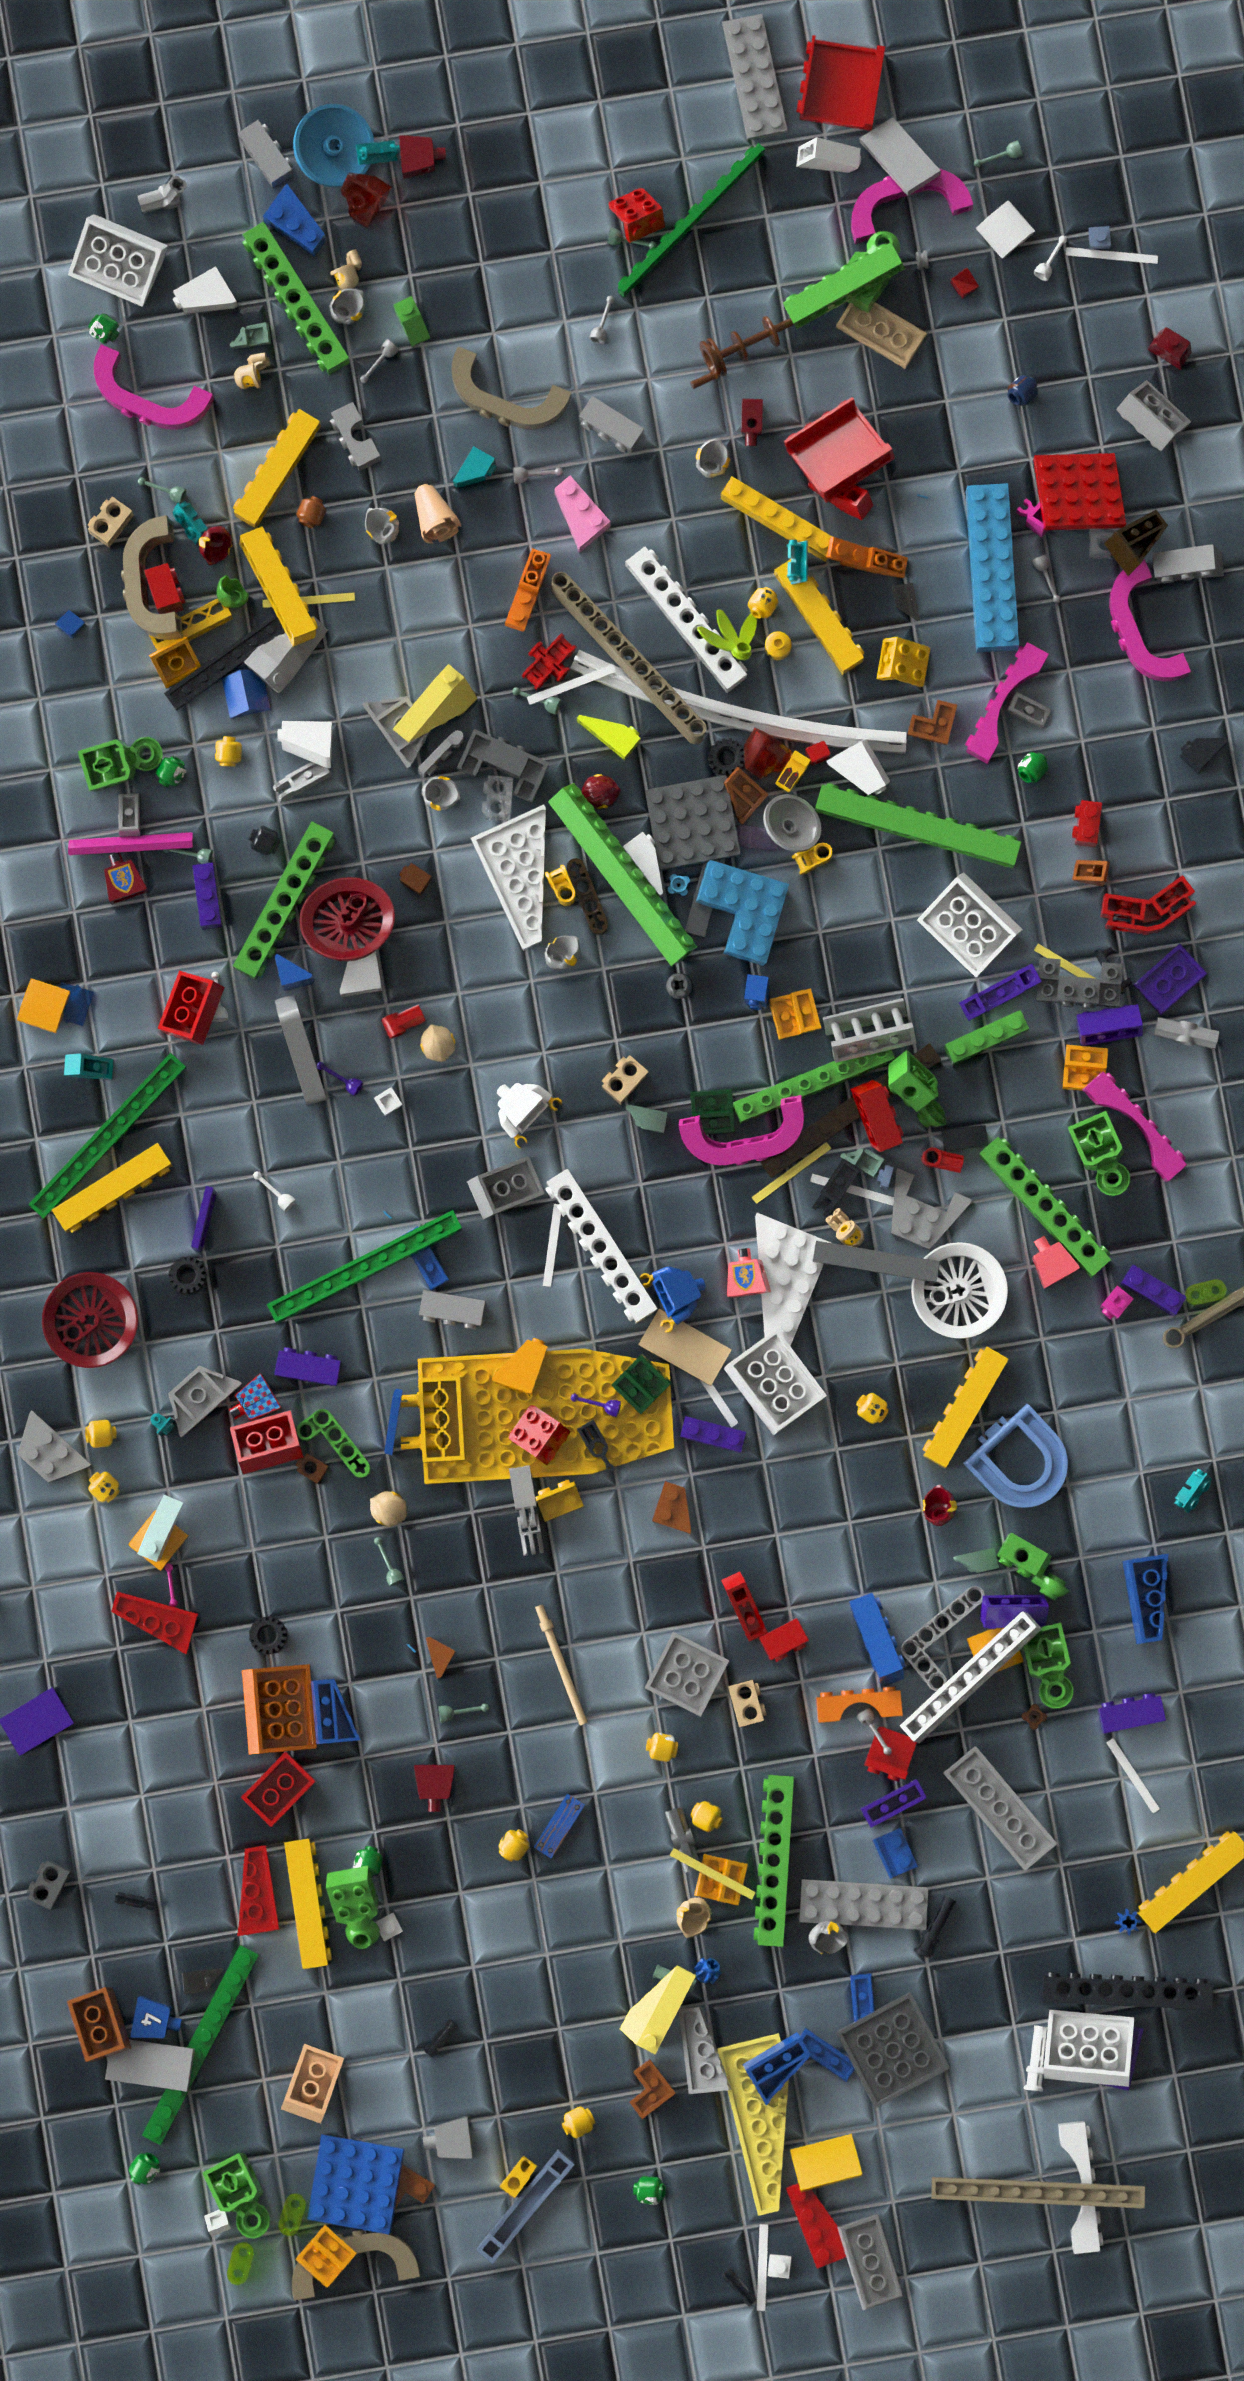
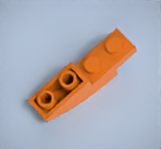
M836 537L830 538L826 558L838 561L844 566L904 578L908 560L907 557L875 547L868 548Z
M531 549L516 595L505 621V626L525 632L542 587L551 554Z

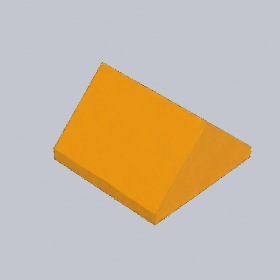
M186 636L149 655L166 688L180 682L201 667Z

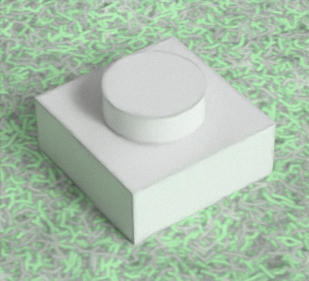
M392 1087L374 1098L385 1116L403 1106Z
M394 1912L375 1922L380 1928V1934L384 1941L403 1932Z
M218 2210L205 2215L211 2237L231 2229L226 2212Z
M770 2254L768 2276L789 2279L791 2256Z

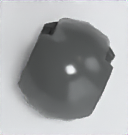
M676 973L668 978L666 990L671 997L683 999L692 991V982L687 975ZM683 982L684 989L675 990L674 983Z

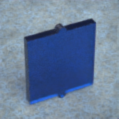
M61 982L59 988L68 990L71 994L63 1011L62 1020L66 1024L70 1022L83 1026L94 992L80 988L79 985L74 986Z

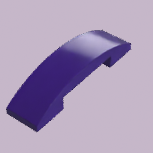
M1031 963L1013 975L959 1002L968 1021L1019 996L1042 981Z

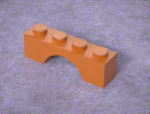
M883 1687V1692H875L874 1688L862 1689V1694H854L853 1690L841 1691V1695L833 1696V1692L820 1693V1697H816L818 1723L840 1721L844 1710L851 1704L858 1702L873 1706L880 1717L903 1716L901 1691H896L895 1687Z

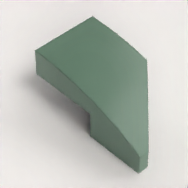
M264 322L249 325L246 328L242 327L240 334L234 342H231L230 347L236 349L271 344L269 324Z
M626 1105V1109L633 1116L637 1127L640 1126L645 1130L664 1133L667 1112Z
M863 1148L855 1152L843 1153L840 1156L873 1178H876L885 1163V1159Z
M995 1548L953 1557L956 1562L966 1566L970 1572L980 1573L999 1568Z

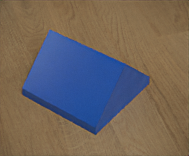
M239 670L222 678L230 719L271 710L265 683L252 670Z
M276 954L275 961L284 991L314 983L315 979L311 973Z

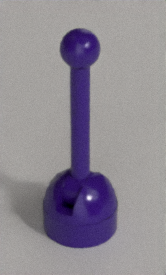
M323 1062L317 1063L319 1070L323 1069L344 1082L346 1090L351 1095L356 1096L361 1090L363 1082L359 1079L350 1078L347 1080L327 1068Z
M572 1394L570 1397L573 1402L580 1401L603 1407L610 1416L617 1418L621 1401L610 1400L604 1404L579 1397L577 1394Z

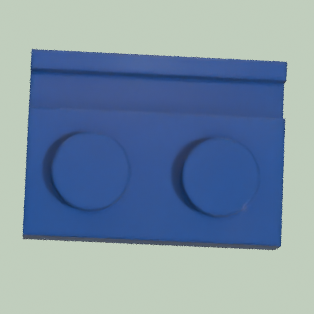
M901 1828L873 1839V1843L890 1879L918 1867Z

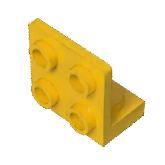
M900 637L883 639L876 679L882 681L895 679L923 687L930 647Z
M568 1479L558 1483V1488L550 1490L548 1487L538 1491L539 1496L535 1498L545 1522L584 1507L575 1482L570 1483Z

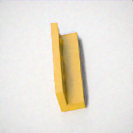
M215 599L180 617L182 624L188 626L187 629L182 631L183 637L186 636L188 641H191L233 620L232 614L228 608L221 604L224 610L211 615L212 607L220 603L218 599ZM198 614L206 616L201 622L192 624L194 616ZM150 636L157 651L179 640H163L157 643L155 637Z

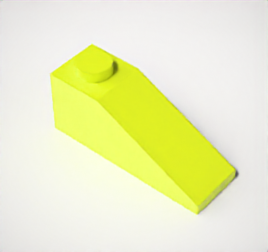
M583 715L577 717V722L623 760H626L640 743V733L631 726L628 728L622 724Z

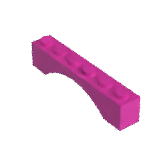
M1028 642L1025 647L1020 646L1015 655L1018 658L1014 665L1010 664L1005 673L1008 676L1005 682L1000 681L995 690L998 695L995 700L990 699L985 708L988 711L985 718H979L975 726L978 729L976 734H971L965 743L968 746L966 753L988 764L999 744L997 720L1003 702L1018 685L1039 674L1049 655L1048 653Z
M1101 1072L1082 1090L1096 1105L1117 1110L1137 1125L1148 1144L1152 1168L1165 1182L1170 1181L1187 1165L1184 1162L1186 1158L1179 1150L1174 1151L1170 1146L1172 1142L1164 1134L1161 1136L1157 1132V1125L1151 1119L1147 1120L1142 1115L1144 1111L1141 1107L1130 1102L1129 1094L1123 1088L1119 1089L1114 1084L1116 1082L1114 1077L1110 1073L1105 1074Z

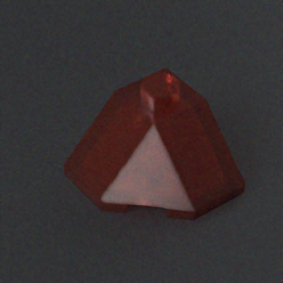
M349 172L342 185L341 193L343 198L346 197L350 217L363 226L369 227L386 202L392 186L376 176Z
M754 728L744 744L745 769L760 779L767 777L769 773L783 771L794 752L770 734Z

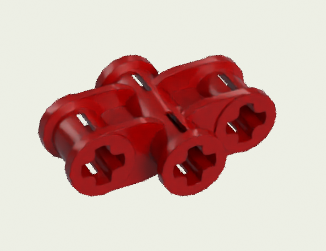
M562 633L547 649L542 646L543 643L540 641L528 653L530 657L533 656L536 660L524 671L522 677L524 679L527 678L535 686L536 690H539L552 675L556 677V681L559 683L571 670L569 667H565L563 663L572 656L577 647L575 645L572 646Z

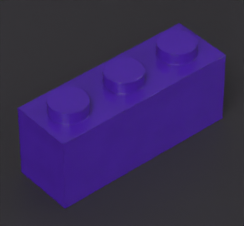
M213 862L192 865L200 927L202 930L221 928L223 925L215 866Z
M1138 1004L1077 1014L1076 1026L1081 1046L1143 1036V1023Z
M1135 1265L1129 1268L1120 1283L1123 1287L1173 1317L1178 1313L1186 1299L1185 1295Z
M284 1347V1351L279 1350L274 1375L337 1387L342 1362L337 1360L338 1356L325 1354V1358L317 1357L315 1352L305 1351L304 1354H298L296 1349Z
M685 1416L680 1438L741 1454L746 1432Z
M983 1595L980 1619L984 1628H1005L1023 1611L1028 1613L1040 1627L1046 1626L1049 1606L1044 1595Z
M1154 1692L1142 1695L1143 1699L1135 1701L1134 1697L1122 1699V1704L1114 1705V1701L1102 1703V1708L1097 1709L1102 1733L1166 1721L1161 1696H1155Z
M914 1779L860 1808L869 1827L872 1828L927 1797L918 1780Z

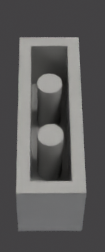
M259 120L238 132V137L271 187L275 188L293 176L291 168L294 166L288 157L284 158L280 153L282 148L276 140L272 141L269 136L271 132L266 124L261 125Z
M593 396L579 415V422H581L580 425L588 431L594 430L598 433L599 438L606 442L610 440L623 453L627 451L631 454L644 434L643 427Z
M423 1290L419 1316L423 1317V1321L435 1323V1319L444 1320L443 1324L456 1326V1323L464 1324V1328L476 1330L477 1326L481 1327L486 1302Z

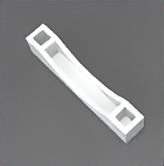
M1084 2121L1058 2124L1060 2145L1075 2162L1080 2173L1081 2182L1092 2184V2181H1096L1094 2168L1090 2169V2160H1093L1092 2147H1088L1087 2139L1090 2138L1089 2125L1085 2126ZM1081 2206L1078 2218L1070 2230L1074 2254L1100 2251V2246L1103 2245L1102 2233H1098L1097 2224H1101L1100 2213L1095 2211V2206Z

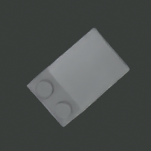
M529 1156L467 1181L483 1220L545 1194Z

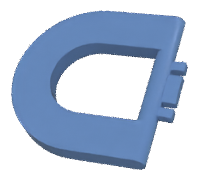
M1026 1404L1010 1420L1006 1421L1002 1416L999 1419L1003 1425L1002 1427L995 1422L984 1433L988 1440L981 1435L978 1441L982 1445L963 1462L969 1471L996 1499L1006 1505L1017 1508L1038 1506L1051 1499L1062 1487L1068 1468L1067 1453L1062 1441L1033 1408ZM1017 1426L1038 1447L1045 1460V1469L1042 1476L1031 1485L1023 1486L1011 1482L987 1457V1454Z

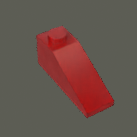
M809 482L808 487L819 494L811 482ZM853 485L829 501L844 513L859 520H863L874 506L869 492L856 485Z
M741 1572L722 1579V1584L748 1641L750 1642L767 1634L766 1627Z

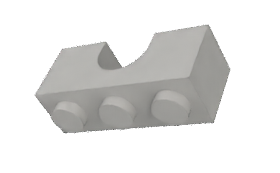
M351 402L331 412L332 419L330 423L334 431H339L341 435L339 441L343 449H348L350 453L348 459L352 467L357 466L358 470L361 471L380 462V455L371 438L360 442L352 437L353 431L363 425L354 403Z

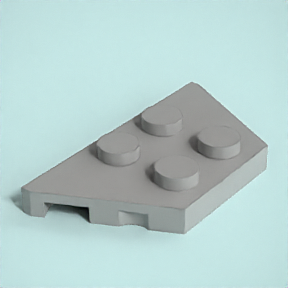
M404 696L397 697L396 699H383L377 702H364L362 706L407 769L411 768L430 732L408 743L393 730L413 704L409 698Z
M198 1366L171 1390L168 1395L181 1438L240 1387L242 1383Z
M33 1411L29 1413L18 1455L48 1483L91 1466L83 1456Z

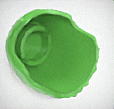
M227 575L220 578L216 590L218 601L226 608H239L245 605L249 594L245 591L240 581L236 578L229 579Z

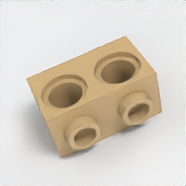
M111 497L110 500H105L100 507L101 512L97 517L93 516L88 523L89 533L109 548L134 516L132 510L114 497ZM113 509L121 510L117 517L110 516V512ZM101 525L108 526V530L105 533L98 532V528Z
M630 1055L627 1059L623 1057L616 1064L618 1069L613 1074L609 1072L602 1080L604 1083L602 1089L620 1105L648 1075V1071ZM633 1066L637 1072L633 1076H628L624 1071L625 1068ZM614 1081L622 1083L623 1087L620 1091H613L611 1089V1084Z
M753 1680L728 1686L739 1727L764 1721L763 1716H766L764 1704H759L757 1696L761 1695L758 1683L754 1684ZM742 1687H748L751 1690V1696L748 1699L740 1697L739 1690ZM748 1707L756 1709L757 1715L754 1719L746 1718L745 1710Z

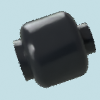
M263 825L257 830L253 829L248 839L251 841V849L264 856H268L271 853L274 854L281 841L276 831Z

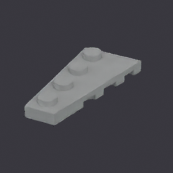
M702 2007L679 2009L689 2094L731 2090Z

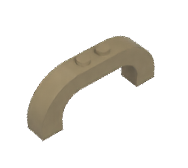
M459 346L457 347L452 361V379L455 390L461 400L470 408L480 412L479 414L487 419L493 417L498 419L500 424L507 427L512 425L521 429L533 430L551 425L566 411L572 398V392L552 385L546 400L534 408L518 406L478 389L471 379V374L477 361V354Z
M167 515L144 522L131 534L123 552L124 570L121 571V576L125 583L123 598L127 604L128 612L135 623L152 637L173 640L183 638L181 618L175 612L165 614L150 612L147 581L144 572L146 570V558L153 548L160 544L175 542L173 521Z
M362 2229L352 2231V2235L344 2236V2233L336 2234L356 2253L374 2250L387 2253L396 2264L399 2281L420 2277L421 2275L414 2251L397 2235L372 2231L365 2232ZM297 2263L292 2277L294 2301L316 2296L314 2276L300 2263Z

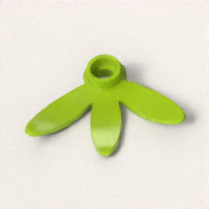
M717 610L716 616L719 629L724 638L705 627H697L701 636L711 645L731 652L739 660L750 658L751 646L749 644L754 637L757 626V618L751 613L741 627L739 638L730 620L722 610Z

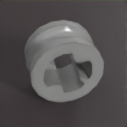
M926 250L923 253L915 252L918 270H921L922 267L929 269Z

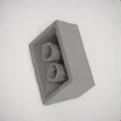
M1147 380L1130 392L1116 409L1123 419L1129 421L1138 433L1144 435L1151 445L1160 451L1170 445L1191 423L1181 411Z

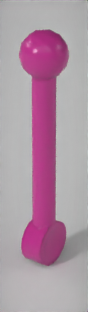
M166 1564L165 1570L168 1574L171 1596L169 1604L171 1607H176L178 1602L175 1599L171 1572L173 1566Z

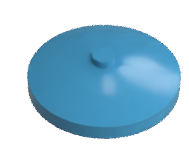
M326 104L313 109L299 122L294 134L293 149L296 161L307 177L323 186L343 187L357 181L369 169L371 164L359 165L356 144L374 143V138L368 123L358 112L344 105Z

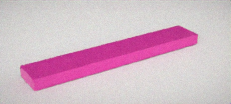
M193 832L69 840L68 855L192 848Z

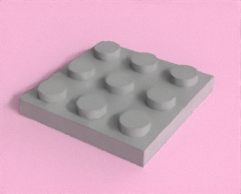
M673 1632L645 1689L701 1717L729 1660Z

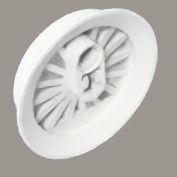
M958 1242L940 1246L924 1257V1259L934 1261L947 1259L953 1278L951 1279L943 1267L939 1265V1271L948 1281L946 1282L937 1277V1282L942 1284V1286L924 1285L925 1281L912 1280L911 1293L915 1310L930 1329L946 1337L969 1338L985 1332L995 1324L1005 1308L1008 1288L1001 1265L989 1252L973 1244ZM951 1257H960L958 1278ZM964 1259H972L973 1262L963 1278ZM975 1265H977L979 1273L967 1281ZM980 1277L981 1283L971 1285ZM956 1286L964 1289L962 1296H959L958 1293H952V1291L956 1290ZM979 1287H983L984 1292L972 1291V1289H976ZM924 1290H932L929 1298H924ZM940 1291L944 1294L945 1299L943 1302H936L933 1295L935 1292ZM972 1295L986 1296L988 1304L980 1301ZM969 1300L987 1309L986 1315L982 1317ZM930 1302L936 1307L930 1311L926 1303ZM965 1303L979 1321L973 1324L970 1323ZM949 1304L941 1320L933 1315L944 1305ZM955 1304L953 1325L944 1323ZM960 1305L966 1326H957Z

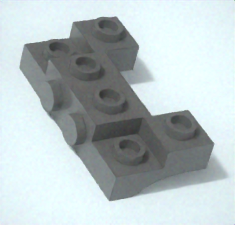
M474 729L457 766V770L476 778L482 764H486L519 779L513 795L533 803L549 763L529 754L528 750L524 747L517 746L515 748L509 745L510 742L504 738L498 737L496 739Z
M1040 958L1038 975L1042 982L1037 987V1002L1061 1003V1007L1073 1008L1074 1005H1082L1084 1009H1094V1006L1120 1007L1123 964L1102 962L1101 979L1059 976L1061 959Z

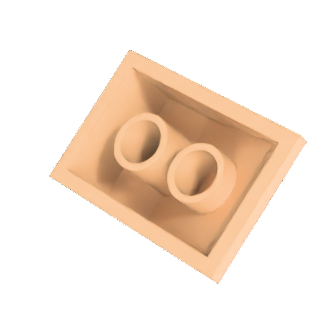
M304 2044L281 2110L321 2124L344 2058Z

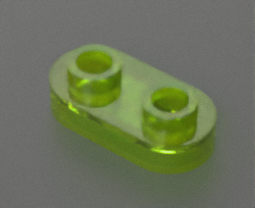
M1218 1279L1193 1284L1185 1291L1186 1301L1194 1306L1218 1301L1225 1296L1227 1288L1224 1282ZM1212 1287H1217L1219 1293L1213 1294ZM1193 1291L1199 1294L1197 1299L1192 1298L1191 1293Z
M299 2193L290 2194L285 2200L278 2223V2228L283 2235L292 2236L300 2228L306 2208V2200ZM298 2200L300 2203L299 2207H293L292 2201ZM292 2221L293 2227L287 2228L285 2223Z
M248 2242L237 2243L231 2254L227 2278L234 2285L243 2284L249 2275L254 2249ZM240 2249H246L247 2255L241 2256ZM237 2269L241 2270L242 2276L236 2277L234 2271Z

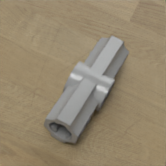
M1158 1017L1154 1036L1172 1039L1183 1045H1198L1215 1049L1219 1031L1198 1027L1197 1024L1187 1021L1176 1022Z

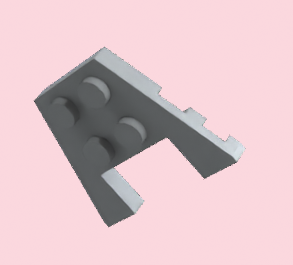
M897 1168L891 1234L930 1250L970 1205L972 1199L954 1193L947 1212H944L907 1196L915 1175Z

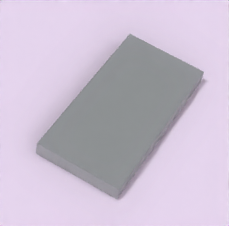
M893 117L860 137V143L907 196L941 175V170Z
M129 2039L131 2049L108 2057L105 2080L189 2092L195 2049Z
M878 2214L837 2227L862 2309L867 2310L903 2297Z

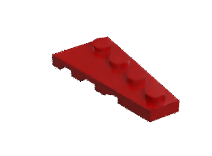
M121 1592L116 1593L111 1610L112 1613L187 1655L198 1617L197 1613Z
M266 1845L245 1849L237 1936L279 1930Z
M799 2183L786 2187L817 2269L845 2258L846 2254L839 2235L838 2226L813 2190L801 2192Z

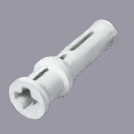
M1034 2026L1030 2066L1026 2068L1028 2078L1024 2089L1043 2092L1041 2086L1044 2074L1043 2060L1048 2027Z

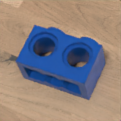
M748 974L744 1000L746 1005L750 1006V1009L762 1010V1007L767 1008L770 990L769 977Z

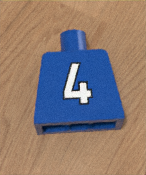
M139 1996L130 2037L165 2038L168 2029L180 2031L182 2019L170 2017L172 2007Z

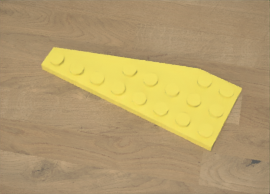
M779 2033L717 2048L731 2086V2090L727 2091L758 2216L779 2211L789 2079L766 2106L742 2064L781 2042Z

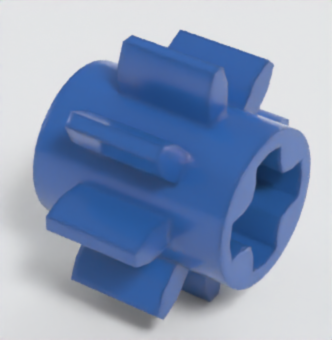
M1125 1909V1914L1123 1915L1117 1913L1120 1919L1115 1921L1114 1924H1120V1933L1124 1929L1127 1930L1128 1935L1131 1934L1133 1929L1139 1931L1136 1925L1142 1921L1135 1918L1137 1915L1136 1911L1132 1915L1129 1914L1128 1909ZM1126 1916H1129V1919L1133 1920V1923L1129 1925V1928H1127V1925L1123 1924V1921L1126 1920Z
M703 1957L694 1967V1970L697 1971L696 1977L702 1983L710 1981L711 1984H714L722 1974L719 1971V1963L712 1958L706 1960Z

